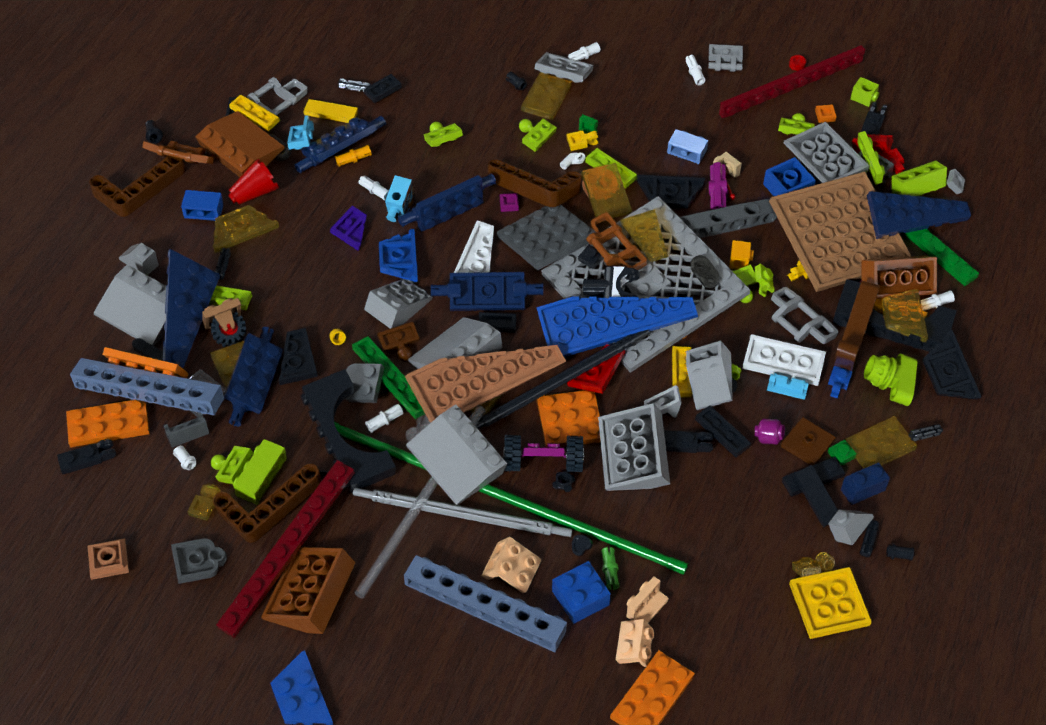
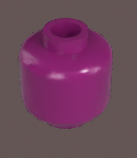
M762 419L759 425L755 426V437H758L762 444L777 445L784 439L785 426L778 419Z

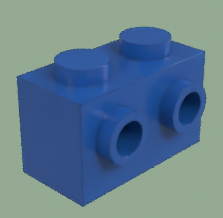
M186 190L181 205L184 218L219 221L224 206L222 194Z

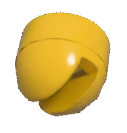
M333 329L330 332L331 342L334 345L344 343L346 339L344 332L340 329Z

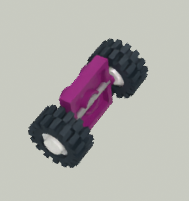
M505 435L504 460L507 465L504 471H520L522 455V457L564 456L566 458V472H583V436H567L566 451H564L563 447H560V443H548V447H540V443H528V447H524V450L521 451V435Z

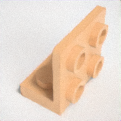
M509 536L497 543L481 576L486 580L499 576L521 593H526L539 567L541 558Z

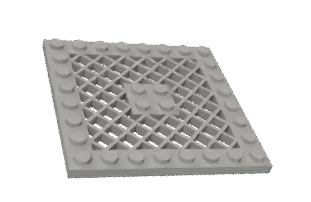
M659 196L616 223L622 228V232L627 238L631 237L629 241L633 245L642 247L640 252L646 258L653 259V263L647 259V265L638 270L640 272L639 279L625 284L622 287L623 291L626 289L630 294H635L639 298H669L664 297L665 292L674 293V297H677L678 294H687V297H691V295L701 296L700 300H693L698 313L697 318L650 331L647 338L636 341L635 345L625 350L621 363L630 373L750 294V289ZM649 227H658V231L648 230ZM616 236L602 244L609 254H618L623 251L619 249L620 245L623 244ZM634 236H642L644 239L643 241L634 240ZM647 237L657 238L656 242L647 241ZM660 238L669 239V243L660 242ZM588 244L541 270L545 279L563 299L569 297L589 298V296L603 298V296L583 295V288L579 287V285H583V280L588 279L589 275H598L597 279H601V276H604L605 270H603V265H606L604 258L597 264L600 265L599 269H592L589 266L582 268L585 264L578 261V256ZM645 248H655V251L645 252ZM658 249H668L667 254L658 253ZM671 250H681L680 255L671 254ZM630 258L629 260L625 261V262H626L628 265H630V266H633V265L639 263V262L630 261L631 258ZM657 259L666 260V264H657L656 261ZM669 261H679V265H669ZM682 262H692V267L682 266ZM668 271L678 272L677 276L667 275ZM681 272L691 273L690 277H680ZM576 273L585 274L584 279L575 278ZM694 273L704 274L703 279L693 278ZM671 282H676V286L671 287ZM679 283H687L689 288H680ZM692 284L702 285V289H692ZM705 286H716L715 291L705 290Z

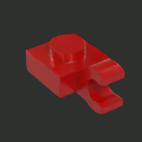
M897 148L890 150L889 155L880 154V156L894 163L893 169L895 174L905 170L902 165L904 164V158Z

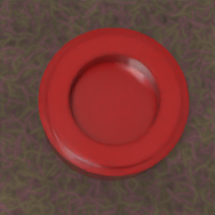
M794 55L790 58L789 67L792 70L799 71L805 68L806 59L803 56Z

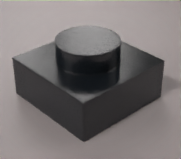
M590 244L578 256V261L592 269L603 259L596 248Z

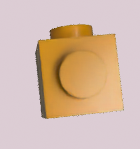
M732 241L729 269L737 270L748 266L749 261L753 260L754 250H750L751 242Z

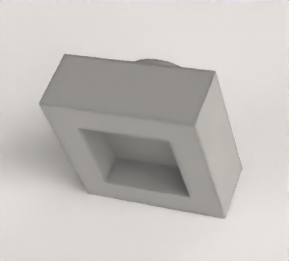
M956 169L950 170L947 179L948 187L956 195L962 193L965 179Z

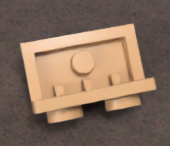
M653 576L649 582L645 581L642 584L640 592L636 596L630 597L626 604L628 606L627 618L630 620L644 619L649 623L668 602V597L659 591V579Z
M644 619L621 622L616 661L619 664L639 662L643 667L649 664L654 630Z

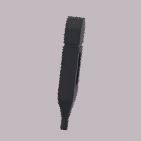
M136 338L132 341L133 349L142 356L163 361V351L148 342L146 343L141 338Z

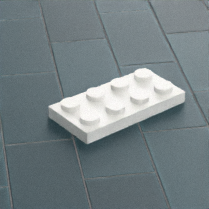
M751 334L743 369L768 375L777 373L778 375L788 377V379L805 380V382L811 385L818 386L826 352Z

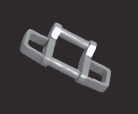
M272 77L267 84L256 92L248 94L247 98L277 116L290 105L296 104L308 93L307 86L297 79H293L282 87L279 81ZM293 87L301 90L295 96L289 92ZM272 88L279 97L285 100L273 110L265 106L258 99Z
M783 287L773 293L771 300L780 308L773 314L771 319L789 331L798 343L803 341L809 333L822 344H826L836 338L838 330L823 315L820 316L809 307L802 297L787 287ZM785 295L791 300L785 302L780 296ZM798 307L813 319L806 323L800 331L784 318L787 313ZM823 326L830 334L823 335L817 329Z

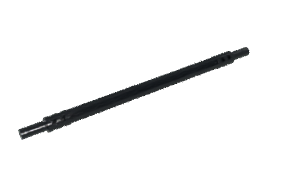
M649 330L640 331L631 336L627 335L480 417L479 421L473 423L474 426L479 430L484 426L492 425L635 345L636 341L650 334Z

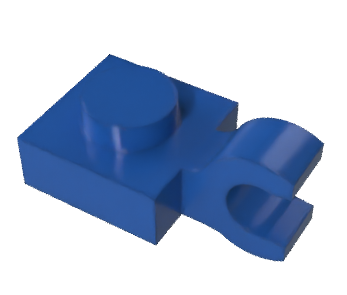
M837 366L833 367L828 385L833 386L830 394L831 397L838 399L840 390H847L853 371Z

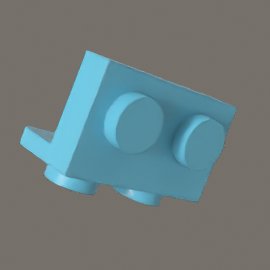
M308 115L304 117L303 125L290 127L287 142L289 149L298 150L310 146V140L313 139L312 131H314L313 121L309 120Z

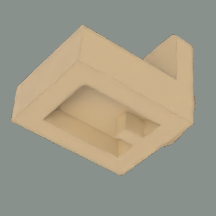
M725 152L714 159L713 164L715 162L725 164L727 174L734 178L740 175L741 163L729 153Z

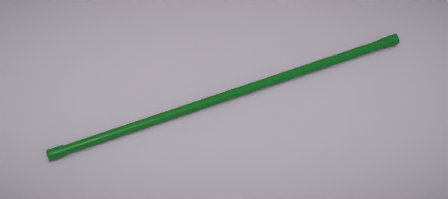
M334 421L340 436L380 452L387 450L390 456L425 469L412 453L344 427ZM489 484L479 490V492L663 565L682 575L687 570L688 563L668 557Z

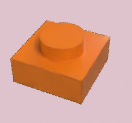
M833 105L816 106L815 112L819 123L836 122L837 116Z

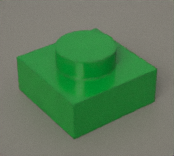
M582 114L579 118V131L583 130L586 134L592 131L597 132L598 120Z
M846 440L828 449L829 455L832 458L836 457L841 466L855 459L857 455Z

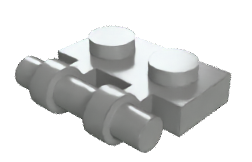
M709 44V61L715 62H709L708 69H715V71H720V69L730 70V72H735V70L742 71L743 64H736V62L742 63L743 46Z

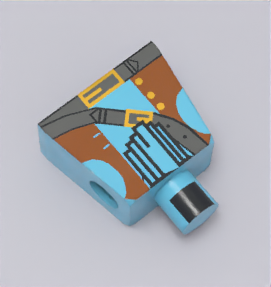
M394 176L385 201L388 211L386 218L391 222H396L398 216L409 212L415 200L411 179Z

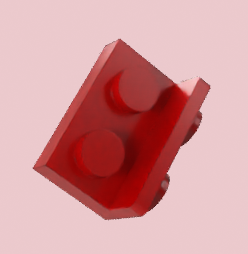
M867 134L872 139L874 151H877L879 155H889L893 143V135ZM857 137L853 138L852 144L854 151L858 154L861 150L857 143Z

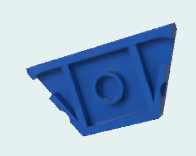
M410 229L409 234L404 236L398 234L390 239L379 242L381 273L418 282L414 229Z
M304 650L270 683L285 724L296 725L297 723H302L304 725H313V723L333 725L332 718Z

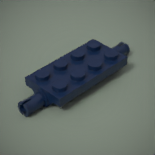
M379 116L368 122L360 118H353L346 125L338 126L335 128V131L322 135L321 139L310 142V146L301 149L303 155L307 158L294 164L297 172L302 173L312 166L315 167L349 145L370 136L374 131L386 125L385 119Z
M492 173L483 178L477 175L417 203L416 207L412 208V211L398 216V222L404 227L409 223L417 221L421 232L431 229L437 224L482 204L483 189L496 184V179Z
M524 272L450 273V283L448 285L431 284V297L448 296L450 298V311L525 310V297L527 295H543V283L526 284L524 282Z
M269 327L262 328L260 338L248 333L224 395V399L231 401L233 405V412L229 419L231 425L235 421L234 426H241L244 413L247 411H253L257 414L262 411L283 351L282 348L270 343L274 330L270 329L268 332Z

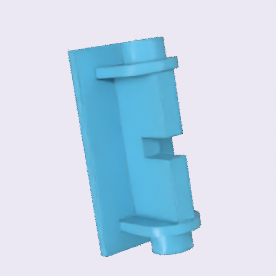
M775 373L770 375L767 391L805 400L809 383L805 382V380L788 379L786 376Z

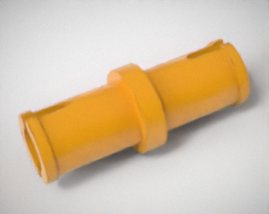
M366 145L335 156L338 167H341L351 162L356 163L358 162L357 160L372 156L369 146Z

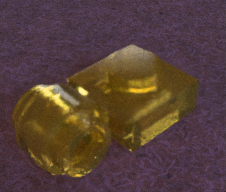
M211 483L204 484L201 488V496L196 495L187 511L188 515L208 521L215 507L213 498L221 492V489Z
M822 552L816 556V560L804 557L792 562V570L801 577L819 574L821 570H831L835 565V561L830 554Z

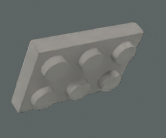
M546 52L535 63V69L544 74L550 73L558 78H568L573 82L580 83L592 72L593 65Z

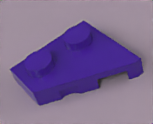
M351 206L331 227L330 233L359 251L367 215Z

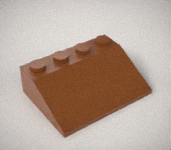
M238 111L208 124L195 136L200 146L205 148L206 152L239 177L244 174L255 160L260 159V162L267 166L285 148Z
M301 547L283 571L261 618L305 633L323 634L352 572L355 561L343 548Z

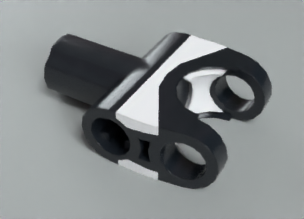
M607 267L604 279L583 280V295L603 296V298L638 297L635 294L623 291L622 287L627 283L638 280L640 272L628 267Z

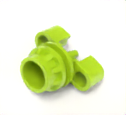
M901 353L896 359L893 357L889 358L888 356L878 357L872 355L866 364L864 379L869 380L873 386L879 387L881 390L890 387V400L904 406H909L914 396L917 359Z

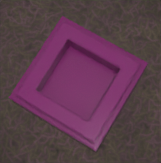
M517 193L500 194L501 212L519 211Z

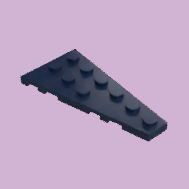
M869 191L867 194L876 239H880L885 235L894 236L900 232L909 233L928 229L929 226L934 225L938 227L948 222L952 224L967 221L971 217L968 202L873 191Z
M170 249L168 251L169 264L167 267L168 284L166 285L165 300L166 322L164 323L163 361L178 364L183 368L203 320L202 312L209 305L220 274Z

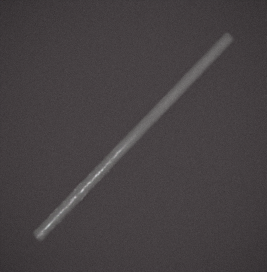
M477 406L469 418L475 427L485 413V409L481 406ZM432 476L355 591L359 598L365 597L438 485Z

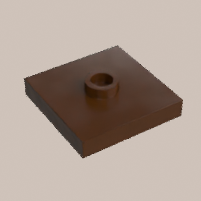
M802 417L782 441L780 447L813 466L823 457L834 443L836 437Z

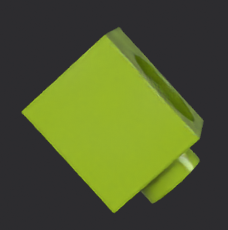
M860 77L853 87L851 100L869 107L879 97V84Z

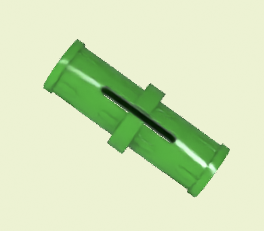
M608 547L601 550L604 563L602 571L605 574L607 589L611 590V585H613V590H616L620 587L617 575L619 567L615 561L614 548L610 547V552H608Z

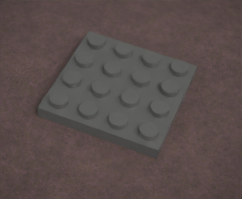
M562 205L557 207L545 206L497 231L498 238L537 270L587 245V236L596 233Z

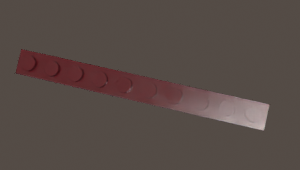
M860 45L720 103L719 115L722 119L732 116L735 113L747 110L752 106L776 98L796 88L803 87L806 84L832 75L852 65L859 64L863 61L865 48Z
M338 460L218 621L216 624L218 629L233 638L237 636L355 474L354 469Z

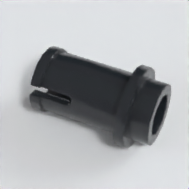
M512 71L506 75L508 77L505 78L506 81L514 85L516 90L522 91L526 88L527 82L524 78L518 77Z
M892 543V545L888 544L886 556L892 560L900 558L912 561L914 548L896 546L895 543Z

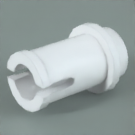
M178 446L174 449L173 455L181 462L183 469L191 470L196 466L195 457L190 456L184 446Z

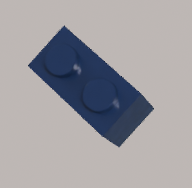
M876 463L844 477L841 491L849 503L853 505L886 491L890 477L881 464Z

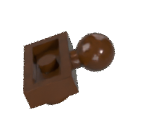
M414 322L377 333L383 352L399 348L397 356L401 361H408L412 357V350L406 347V345L417 342L420 339Z

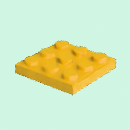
M850 567L790 580L789 585L810 639L871 625L872 621Z

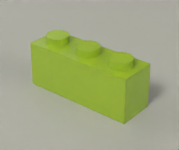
M933 161L893 175L891 194L922 196L925 193L945 187L947 167L938 161Z
M264 439L255 448L252 458L245 463L243 472L234 480L233 487L237 497L256 505L259 503L287 459L285 447Z

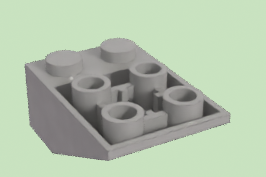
M401 279L371 290L364 310L392 329L407 322L430 302L433 297L424 289L416 286L412 281Z
M718 341L686 351V367L696 410L707 408L709 405L715 406L733 401L731 352L723 342Z

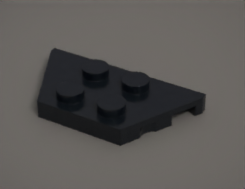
M637 175V183L649 202L659 196L669 208L688 209L705 185V178Z
M950 330L922 361L937 395L978 400L982 396L954 332Z

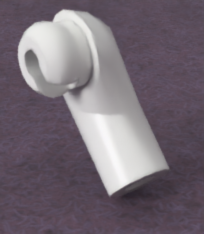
M582 152L570 153L560 163V167L566 170L570 165L582 164L586 158L585 154Z

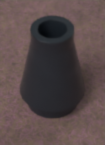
M148 120L145 123L146 139L151 143L157 144L162 140L163 133L155 121Z

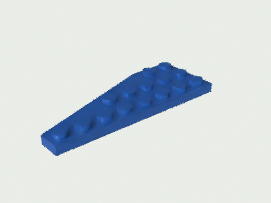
M569 297L536 307L547 346L558 345L564 357L617 342L627 335L631 336L640 331L649 330L650 332L698 317L692 297Z

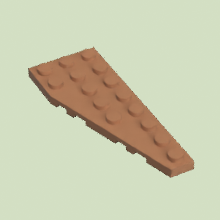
M551 345L527 350L517 349L510 352L500 351L477 354L476 356H458L457 358L450 359L441 358L407 374L405 378L431 423L455 404L465 413L565 364L566 360L558 345Z

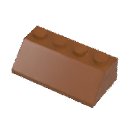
M914 256L861 260L862 281L880 286L876 299L937 294V257Z

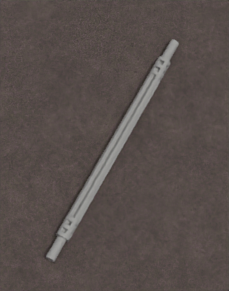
M354 488L353 490L354 496L370 498L374 502L540 534H556L567 537L572 535V529L553 526V523L465 506H456L454 504L376 489L371 491Z

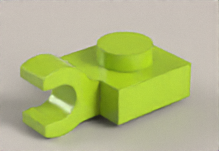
M762 264L755 266L756 282L760 286L759 294L766 297L767 290L771 293L774 292L773 273Z

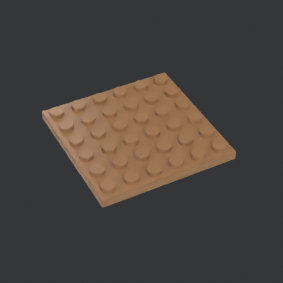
M865 172L774 196L769 200L816 292L845 284L846 279L853 281L861 279V260L912 257L899 233L894 236L885 235L880 239H876L867 200L869 191H876Z

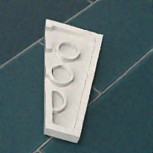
M476 221L454 273L490 272L493 225Z

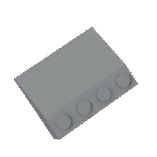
M826 122L784 141V144L822 183L865 172L866 175L868 173L870 165Z
M127 264L112 280L95 309L94 315L130 336L141 338L146 343L148 342L154 346L165 335L166 286Z
M463 317L410 357L408 362L419 369L441 358L450 359L457 358L458 356L467 357L498 352L503 348L501 333L488 323Z
M654 403L598 417L605 490L652 489L670 484L662 412Z
M456 404L440 414L406 444L407 448L456 506L502 475L507 465L506 461Z

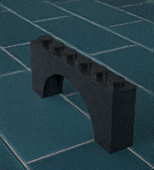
M846 279L835 311L833 324L841 327L847 326L861 284L860 282ZM938 305L935 312L923 320L903 322L887 318L873 309L865 333L930 352L952 329L957 310Z
M346 369L302 386V395L300 397L304 406L308 405L310 409L308 413L312 422L316 421L318 425L316 429L320 438L324 437L326 441L324 445L329 455L332 454L335 459L333 464L338 460L354 469L355 474L345 486V488L349 487L351 493H353L354 488L363 489L395 475L396 466L387 450L376 453L363 452L350 446L339 435L334 423L336 410L345 398L354 394V385Z

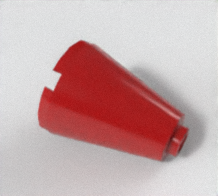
M257 159L229 189L230 194H228V197L233 204L237 202L240 205L277 190L279 185L277 182H273L272 179L274 177L264 163Z

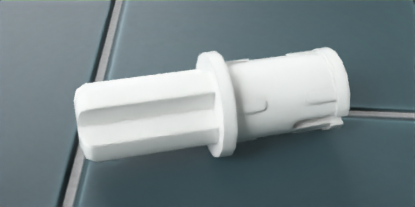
M595 42L586 47L582 46L580 50L569 54L568 58L577 61L584 58L588 59L589 56L599 53L601 49L599 44Z
M694 55L687 56L686 63L689 67V74L693 76L695 84H704L706 80L702 74L701 66L698 65Z
M367 176L360 177L359 184L368 189L371 194H375L386 201L389 190L381 186L378 181L375 182Z
M947 291L939 295L933 294L929 298L917 302L918 309L925 311L934 307L937 308L938 305L941 306L954 302L955 298L952 291Z
M396 404L384 412L380 411L379 415L366 421L365 424L372 433L385 424L389 425L390 421L402 415L403 409L399 404Z

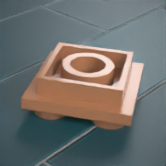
M125 539L88 545L91 580L129 573ZM106 555H113L109 560H102Z

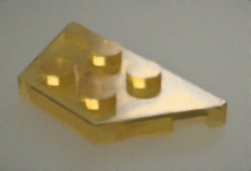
M250 205L215 218L213 250L217 253L223 247L230 248L279 228V223L276 220L268 219L266 214L256 211Z
M918 289L884 297L881 304L886 328L900 332L908 337L910 333L921 337L920 341L927 342L928 334Z

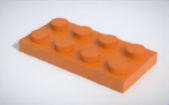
M105 347L102 354L108 358V362L115 365L181 378H187L189 374L178 364Z
M130 400L66 411L68 444L70 448L98 443L105 439L118 440L150 434L147 403L145 401Z
M658 650L611 713L610 719L619 725H660L692 681L695 673Z

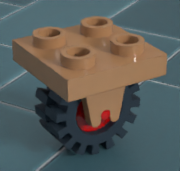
M229 298L223 301L221 305H211L202 312L205 330L211 328V334L217 344L221 343L223 347L226 345L232 347V345L237 346L238 342L243 341L246 323L241 316V303L238 298Z

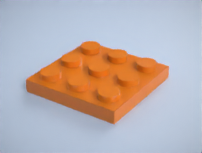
M585 390L545 395L537 399L545 447H548V443H560V447H566L567 436H583V444L601 442L598 420L600 414L595 392Z

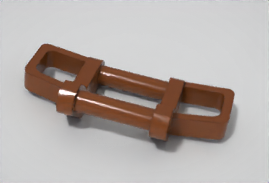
M143 141L142 148L155 152L160 156L176 157L194 164H213L214 157L204 156L205 148L191 147L175 141H170L167 146Z
M605 212L591 220V228L596 233L588 235L586 240L601 254L607 266L620 265L621 267L639 270L647 265L646 257L639 251L636 245H633L623 234L622 228L616 224L609 213ZM605 220L608 221L612 227L600 233L596 225ZM616 236L626 249L618 254H609L602 244ZM634 256L640 259V262L633 266L625 262Z

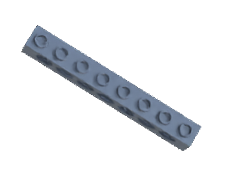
M84 358L79 360L70 373L73 384L78 389L200 412L202 414L215 415L224 400L221 385Z
M416 555L404 574L406 586L550 651L556 652L566 633L567 622L561 617L547 614L539 607H531L521 599H513L503 591H495L482 582L477 583L464 574H457L444 565L439 566L426 557L421 558ZM428 575L434 576L432 578H426V576ZM447 583L452 584V586H449V587L444 586V585L447 584ZM464 592H471V594H469V595H464V594H462V593H464ZM483 600H489L490 602H489V603H482L481 601H483ZM503 608H506V609H508L509 611H507V612H502V611H500V610L503 609ZM520 617H527L528 619H527V620H520L519 618H520ZM544 625L547 626V628L540 629L539 626Z

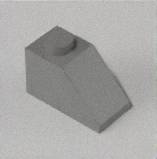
M143 243L131 246L119 257L120 261L146 275L159 265L155 251Z
M838 510L828 524L837 542L853 545L874 516L873 514L857 510Z

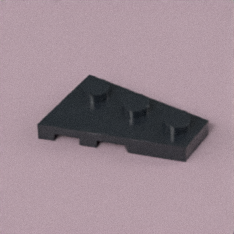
M306 328L288 331L286 334L284 357L281 365L282 370L279 377L280 385L318 377Z

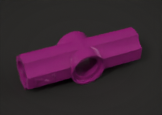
M715 162L710 166L709 195L711 197V210L727 207L726 195H728L726 167L721 162Z

